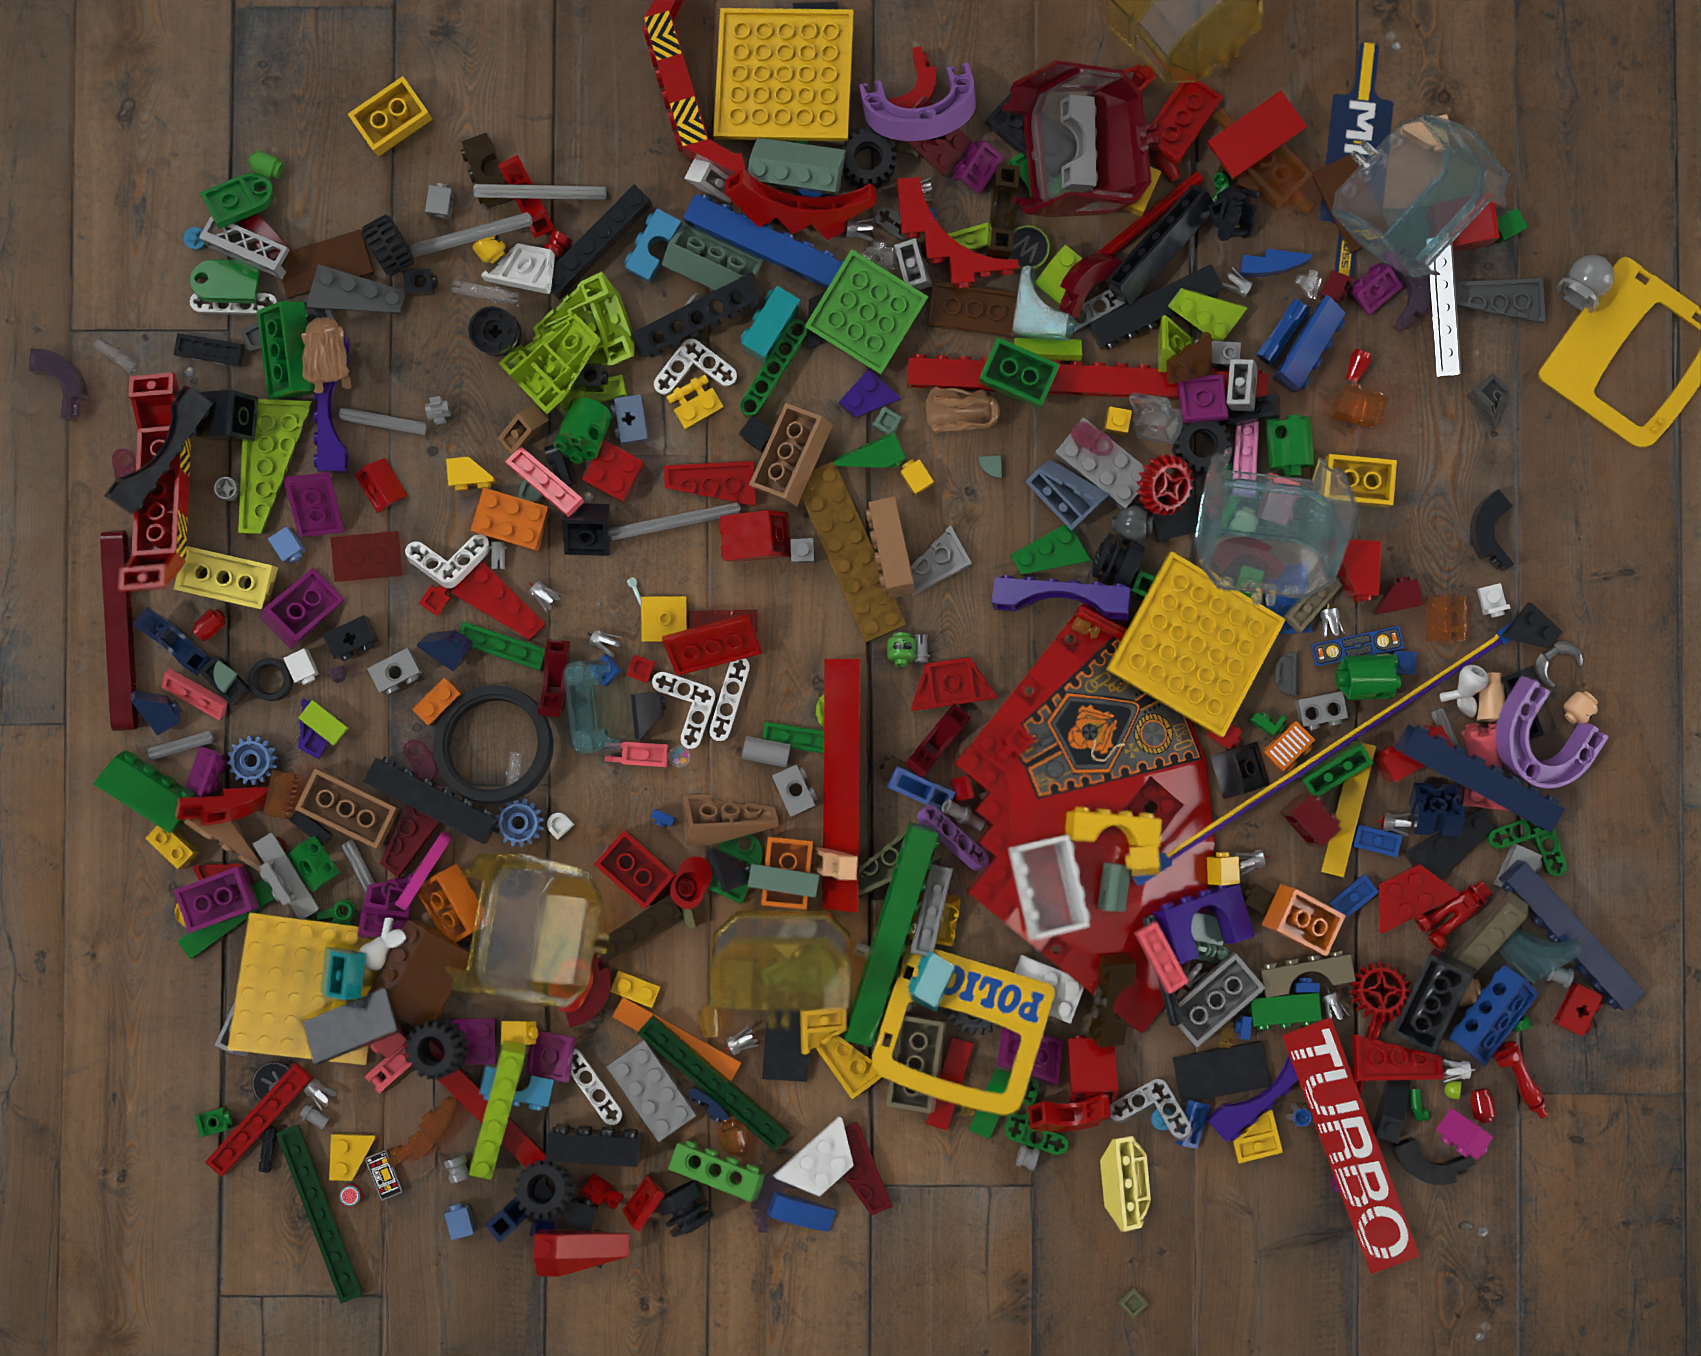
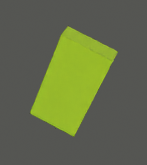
M314 700L308 704L298 717L333 746L338 743L349 729Z

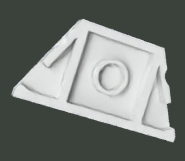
M518 243L506 255L496 261L499 265L490 273L485 270L481 275L487 282L550 294L555 254L550 249Z
M838 1116L773 1176L778 1180L821 1196L854 1166L842 1118Z

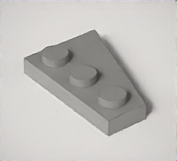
M951 525L911 565L916 593L911 594L912 596L972 566Z

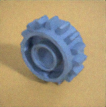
M248 736L247 741L240 738V744H233V752H228L227 754L231 757L230 761L227 762L232 767L229 772L237 774L236 780L243 778V784H248L251 780L252 785H257L258 779L261 782H266V776L272 777V769L278 767L274 764V760L278 759V756L273 754L276 749L269 747L270 741L266 740L262 743V737L257 736L255 741L253 736ZM252 754L257 757V763L253 767L248 763V758Z
M525 798L522 803L517 799L514 801V804L511 802L506 803V808L499 807L502 813L495 815V818L499 819L496 827L500 831L497 835L505 837L504 843L510 840L512 847H515L517 842H519L520 847H524L525 841L533 844L532 838L540 837L537 832L538 830H544V827L540 826V822L545 819L539 817V814L542 812L541 809H534L535 802L528 805V799ZM517 816H521L525 820V825L522 829H518L514 825V820Z

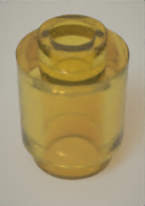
M715 1004L702 1005V1010H698L700 1033H702L703 1038L721 1036L722 1020L720 1008H716Z

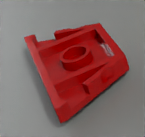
M970 657L926 663L915 693L911 711L951 706L953 703L958 705L997 699V695Z
M1418 863L1378 883V930L1382 934L1460 894Z

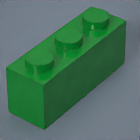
M1358 739L1301 775L1311 794L1313 796H1320L1373 764V761Z
M1318 992L1289 993L1268 998L1256 996L1248 1003L1249 1016L1252 1017L1251 1025L1256 1026L1257 1030L1270 1029V1025L1279 1024V1028L1293 1027V1023L1301 1022L1302 1026L1314 1024L1315 1021L1321 1020Z

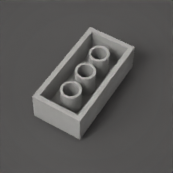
M1084 417L1053 455L1075 474L1110 494L1106 499L1119 509H1126L1138 494L1136 490L1140 488V485L1136 482L1141 480V476L1138 473H1144L1145 471L1143 465Z
M1231 952L1227 958L1221 960L1206 975L1199 979L1189 991L1184 992L1177 998L1183 1023L1177 1027L1195 1047H1198L1265 989V986L1236 953Z
M642 1040L608 1064L607 1068L658 1142L697 1115L698 1112L659 1055L645 1040Z

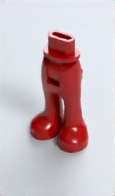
M1479 881L1476 885H1470L1467 889L1460 891L1459 896L1447 901L1431 914H1419L1414 918L1420 930L1427 934L1443 918L1452 912L1454 913L1451 919L1427 935V939L1439 951H1443L1447 947L1446 938L1448 935L1473 917L1482 905L1486 904V899L1492 895V892L1483 881Z
M1509 1041L1502 1043L1493 1055L1495 1061L1501 1068L1509 1066L1512 1068L1517 1081L1518 1091L1526 1104H1528L1529 1109L1532 1112H1536L1539 1118L1546 1117L1548 1113L1544 1108L1546 1105L1545 1099L1539 1086L1527 1071L1517 1042Z

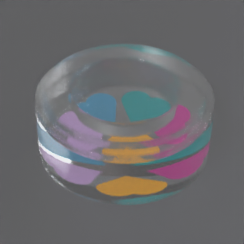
M676 745L670 749L668 760L674 767L681 768L690 762L691 754L688 748Z

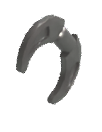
M1566 641L1553 643L1552 648L1544 654L1540 653L1536 658L1535 673L1543 684L1550 687L1555 686V683L1547 675V668L1549 665L1548 661L1559 653L1573 656L1577 665L1582 666V654L1573 643Z

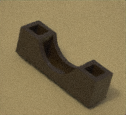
M997 164L993 173L986 256L1009 259L1012 253L1015 203L1011 198L1016 197L1020 166Z
M670 894L593 945L603 961L607 963L681 915L682 909L674 903Z
M1126 953L1101 955L1100 965L1098 966V981L1095 986V1001L1092 1007V1021L1089 1027V1037L1099 1047L1124 1045L1127 1024L1114 1013V1004L1118 995L1134 983L1137 964Z

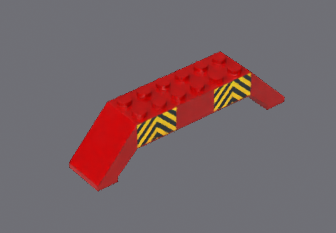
M654 0L644 17L645 26H642L647 46L652 45L648 50L653 67L658 66L654 70L660 89L664 88V90H661L666 110L671 109L667 113L672 131L677 130L674 133L678 151H683L685 158L691 161L698 159L712 163L729 177L743 168L746 170L741 153L734 154L708 139L673 23L685 0Z
M174 373L129 376L128 397L131 399L138 427L136 470L151 461L160 450L168 434L171 420V403L180 392ZM187 438L183 444V451L171 460L170 469L156 481L158 484L154 491L145 496L141 509L138 512H134L132 556L125 567L120 568L119 591L121 592L165 589L186 562L191 438Z

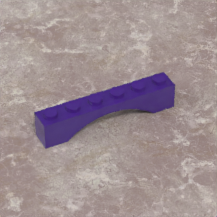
M344 336L343 343L348 365L350 363V340ZM337 381L323 382V393L316 394L314 392L315 401H318V410L314 411V421L318 423L317 432L314 433V444L317 445V454L314 455V467L320 473L349 474V451L341 442L332 420V396Z
M1003 575L1001 578L995 577L992 597L994 610L1017 612L1026 605L1039 600L1066 598L1087 604L1108 619L1129 620L1131 589L1124 584L1105 586L1100 582L1082 584L1076 580H1070L1068 583L1059 582L1056 579L1038 581L1033 577L1014 579V577L1009 575Z
M1289 1053L1283 1069L1270 1085L1271 1087L1248 1100L1221 1104L1207 1116L1206 1120L1225 1142L1229 1140L1234 1141L1241 1134L1240 1130L1244 1126H1251L1257 1121V1115L1261 1111H1268L1274 1106V1100L1280 1095L1285 1096L1291 1091V1085L1298 1080Z

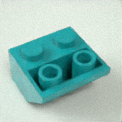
M326 947L321 993L325 997L342 1000L361 999L366 953Z
M928 951L926 956L922 955L917 966L919 973L917 977L912 976L908 989L912 1001L937 1011L955 972V966L935 953Z

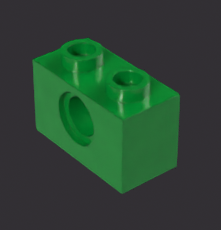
M315 836L296 846L287 855L312 892L328 884L340 873Z

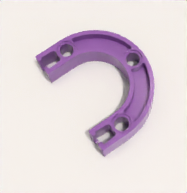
M962 64L963 74L957 76L954 75L956 71L954 66L946 67L950 93L940 102L924 108L909 109L893 105L885 97L881 80L874 81L876 92L866 93V89H868L866 83L859 84L861 103L867 123L880 135L902 141L933 139L958 129L971 118L976 108L975 85L969 64Z
M1521 676L1505 701L1497 721L1496 746L1499 757L1504 767L1512 775L1527 783L1541 788L1562 787L1575 781L1590 767L1607 741L1608 736L1598 732L1599 729L1591 724L1578 723L1559 753L1550 759L1538 761L1530 750L1529 730L1534 717L1550 691L1540 687V683L1536 680Z

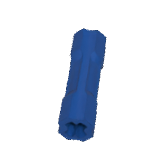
M1294 299L1256 356L1272 366L1289 338L1310 311V308L1300 300Z

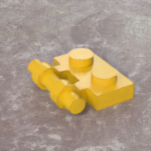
M705 374L699 378L691 379V382L682 388H675L673 393L666 396L670 404L677 400L680 402L681 406L674 409L685 430L724 408L713 388L704 392L702 386L709 382ZM696 390L698 396L687 402L684 396Z

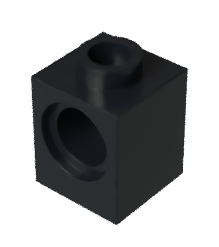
M431 269L403 270L404 293L408 297L435 295L434 289L438 288V279ZM426 278V284L423 287H416L418 279Z
M585 364L574 381L576 391L604 392V385L608 384V372L604 370L602 364ZM590 374L597 375L594 381L589 382L586 379Z
M751 416L738 434L739 437L759 452H762L773 431Z

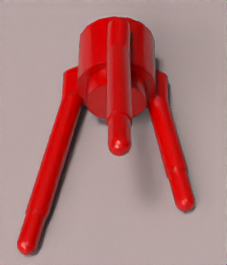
M1136 64L1131 68L1123 69L1125 74L1134 72L1132 82L1140 92L1156 78L1154 70L1148 65L1141 67L1140 64Z

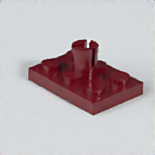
M923 96L912 109L924 108L933 104ZM958 128L937 138L905 142L942 176H946L971 144L972 140Z

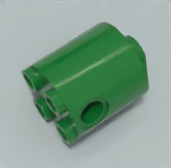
M584 397L573 399L570 401L560 426L554 447L569 456L570 461L580 464L582 461L596 459L612 419L611 412L597 400Z
M1296 414L1288 415L1287 419L1280 420V418L1266 420L1269 469L1283 470V477L1302 476V468L1315 465L1310 417H1301V415Z
M1387 653L1344 656L1335 672L1336 687L1343 692L1347 701L1392 699L1396 697V688L1401 687V677L1396 675L1397 655Z

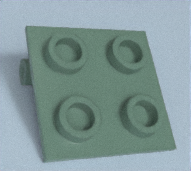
M1195 913L1191 925L1192 935L1199 955L1195 959L1219 963L1220 959L1227 958L1230 952L1223 946L1224 941L1218 921L1215 916Z

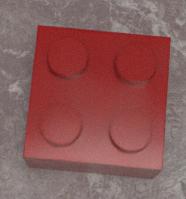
M603 440L597 458L592 460L582 480L624 504L645 463Z

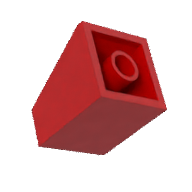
M1494 193L1435 204L1429 210L1430 212L1427 213L1428 225L1432 227L1430 240L1452 238L1453 251L1486 248L1499 238Z
M764 510L720 516L719 532L722 538L720 551L723 561L741 562L791 557L788 513Z
M1334 539L1328 542V551L1347 598H1354L1353 602L1372 601L1373 597L1379 596L1381 541Z
M1074 1036L1072 1039H1068L1069 1103L1081 1102L1100 1094L1109 1096V1104L1115 1102L1118 1093L1115 1046L1099 1047L1091 1038H1085V1036Z

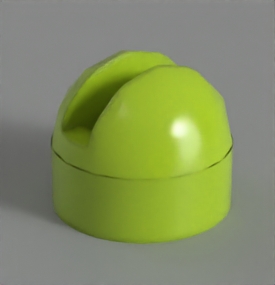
M1448 1082L1445 1085V1094L1451 1099L1459 1100L1461 1082Z

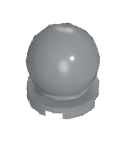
M1596 254L1583 256L1572 264L1569 278L1561 279L1556 286V291H1562L1565 294L1563 299L1573 307L1581 311L1585 307L1588 308L1589 313H1592L1599 305L1597 298L1605 295L1614 283L1613 267L1605 257Z

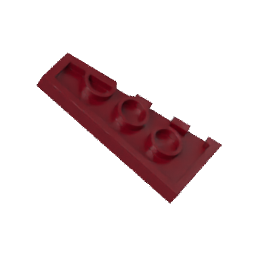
M405 804L403 813L398 819L397 827L390 838L380 865L400 878L440 822Z
M857 1121L845 1126L854 1166L843 1175L844 1179L852 1187L871 1216L893 1207L859 1122Z

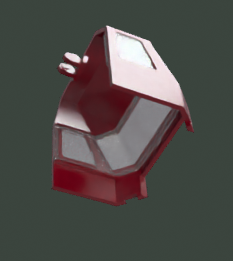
M1055 60L1013 82L1010 89L1012 96L1009 103L1004 104L1002 111L1023 114L1031 199L1013 197L1011 200L1015 204H1019L1024 213L1045 217L1109 215L1137 203L1151 184L1148 148L1160 144V138L1151 137L1147 139L1146 134L1159 130V125L1156 123L1145 125L1142 94L1123 70ZM1069 95L1094 97L1097 108L1095 116V127L1097 129L1095 149L1097 150L1096 172L1098 173V180L1096 186L1087 191L1062 189L1061 167L1070 163L1077 152V142L1073 132L1060 121V100Z

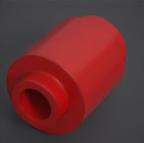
M209 608L194 623L195 626L191 629L202 641L211 639L226 625L224 622L226 617L218 609L212 610Z
M1483 1088L1470 1091L1471 1097L1469 1099L1474 1120H1479V1123L1493 1121L1492 1117L1496 1116L1493 1096L1489 1093V1089Z

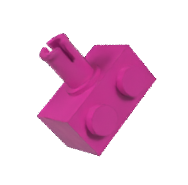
M1452 1108L1435 1129L1443 1135L1441 1140L1447 1145L1453 1147L1455 1144L1457 1145L1455 1150L1466 1158L1470 1154L1477 1160L1487 1152V1146L1493 1139L1486 1131Z

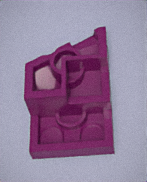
M414 874L399 879H389L384 883L378 882L368 885L357 937L368 939L381 937L385 918L394 919L392 930L404 929L409 917L410 904L404 911L396 906L395 903Z

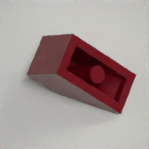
M1410 576L1397 578V583L1389 586L1373 610L1374 615L1422 606L1418 579L1411 580Z

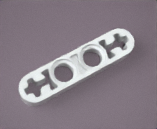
M195 293L190 298L192 309L202 314L257 315V307L258 310L265 308V306L257 305L256 303L251 304L249 309L244 310L241 309L240 303H229L227 308L220 309L218 303L212 302L213 309H211L212 306L210 304H202V308H200L196 304V301H200ZM258 293L257 301L259 303H267V299L274 304L279 302L272 294Z
M746 658L741 659L743 665L746 666V669L741 670L739 677H743L742 682L736 678H729L731 673L733 675L736 674V668L733 665L734 663H739L740 660L730 662L709 731L710 736L716 741H724L730 735L750 670V665ZM730 682L739 684L740 688L737 694L731 695L727 692V685ZM724 703H729L733 707V712L729 716H723L720 712V707ZM717 716L724 720H730L729 725L724 723L723 729L726 731V734L721 735L720 738L716 737V732H713L714 728L720 726L721 721H716Z
M574 1048L573 1055L577 1054L579 1056L577 1058L578 1064L584 1063L586 1066L580 1068L575 1073L573 1069H576L577 1066L572 1062L571 1076L603 1121L609 1125L617 1124L623 1116L621 1106L579 1049ZM589 1071L592 1074V1081L590 1083H583L580 1080L581 1072ZM597 1089L603 1090L606 1094L605 1100L602 1102H598L593 1098V1092ZM609 1099L612 1102L608 1105L609 1108L612 1111L615 1109L618 1111V1113L616 1114L617 1119H614L613 1117L609 1119L607 1117L609 1113L607 1108L605 1107L603 1110H601L600 1106L605 1105Z

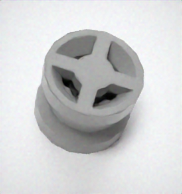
M1021 1144L1015 1166H1025L1028 1170L1034 1171L1040 1150L1036 1148L1029 1149L1026 1145Z

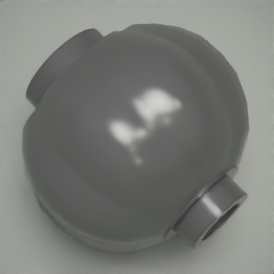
M1131 503L1126 509L1121 508L1117 517H1112V530L1116 531L1118 538H1123L1122 543L1126 545L1131 541L1140 545L1147 540L1148 534H1153L1154 517L1149 516L1148 509L1141 504Z

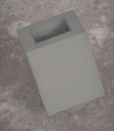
M436 183V186L429 185L425 212L429 217L451 220L455 193L449 188V185Z
M813 538L791 539L792 564L814 563Z

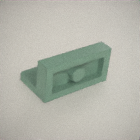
M1103 864L1098 909L1125 911L1131 870L1127 869L1126 865Z

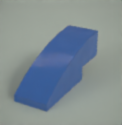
M1266 249L1263 257L1243 255L1240 259L1238 273L1242 277L1250 278L1282 274L1307 264L1312 254Z
M896 766L887 785L888 788L925 805H933L940 811H942L943 803L948 799L952 800L955 794L953 790L927 778H922Z
M774 1191L767 1214L771 1218L787 1223L829 1232L837 1210L797 1196L792 1197Z

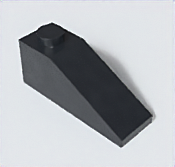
M1411 1080L1385 1081L1372 1126L1376 1137L1395 1143L1399 1142L1405 1121Z

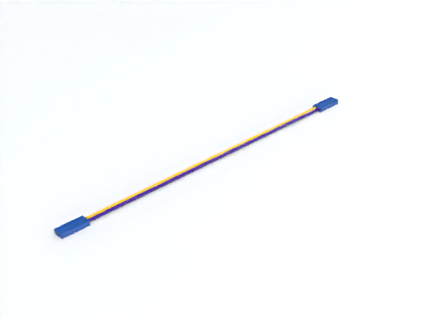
M1512 622L1495 632V636L1173 850L1168 853L1162 852L1159 854L1160 872L1171 866V862L1430 691L1463 667L1469 665L1499 644L1505 645L1511 641V639L1503 638L1501 635ZM1156 875L1134 876L1132 878L1137 886H1141Z

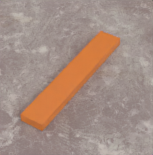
M625 997L621 999L612 1016L613 1018L639 1031L648 1019L654 1015L727 1079L732 1081L742 1063L741 1061Z

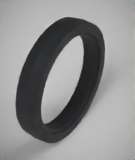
M490 685L478 687L464 693L445 710L436 727L433 746L434 757L440 774L456 793L477 803L490 805L504 804L525 796L540 783L551 763L554 742L552 729L547 717L538 715V704L531 697L510 687ZM490 701L510 702L524 709L535 725L538 744L534 761L528 771L509 786L491 790L471 786L458 775L451 760L450 743L453 731L459 720L472 708Z

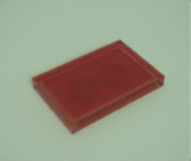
M398 531L330 537L334 582L403 576Z

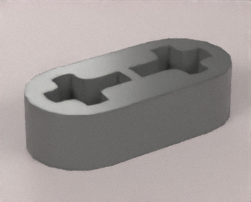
M879 208L875 214L876 225L897 240L908 241L907 236L899 235L900 230L895 226L896 224L900 226V215L891 208ZM888 213L889 219L893 224L888 221L882 223L879 215Z

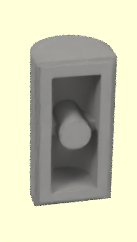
M746 736L742 759L786 768L791 745Z

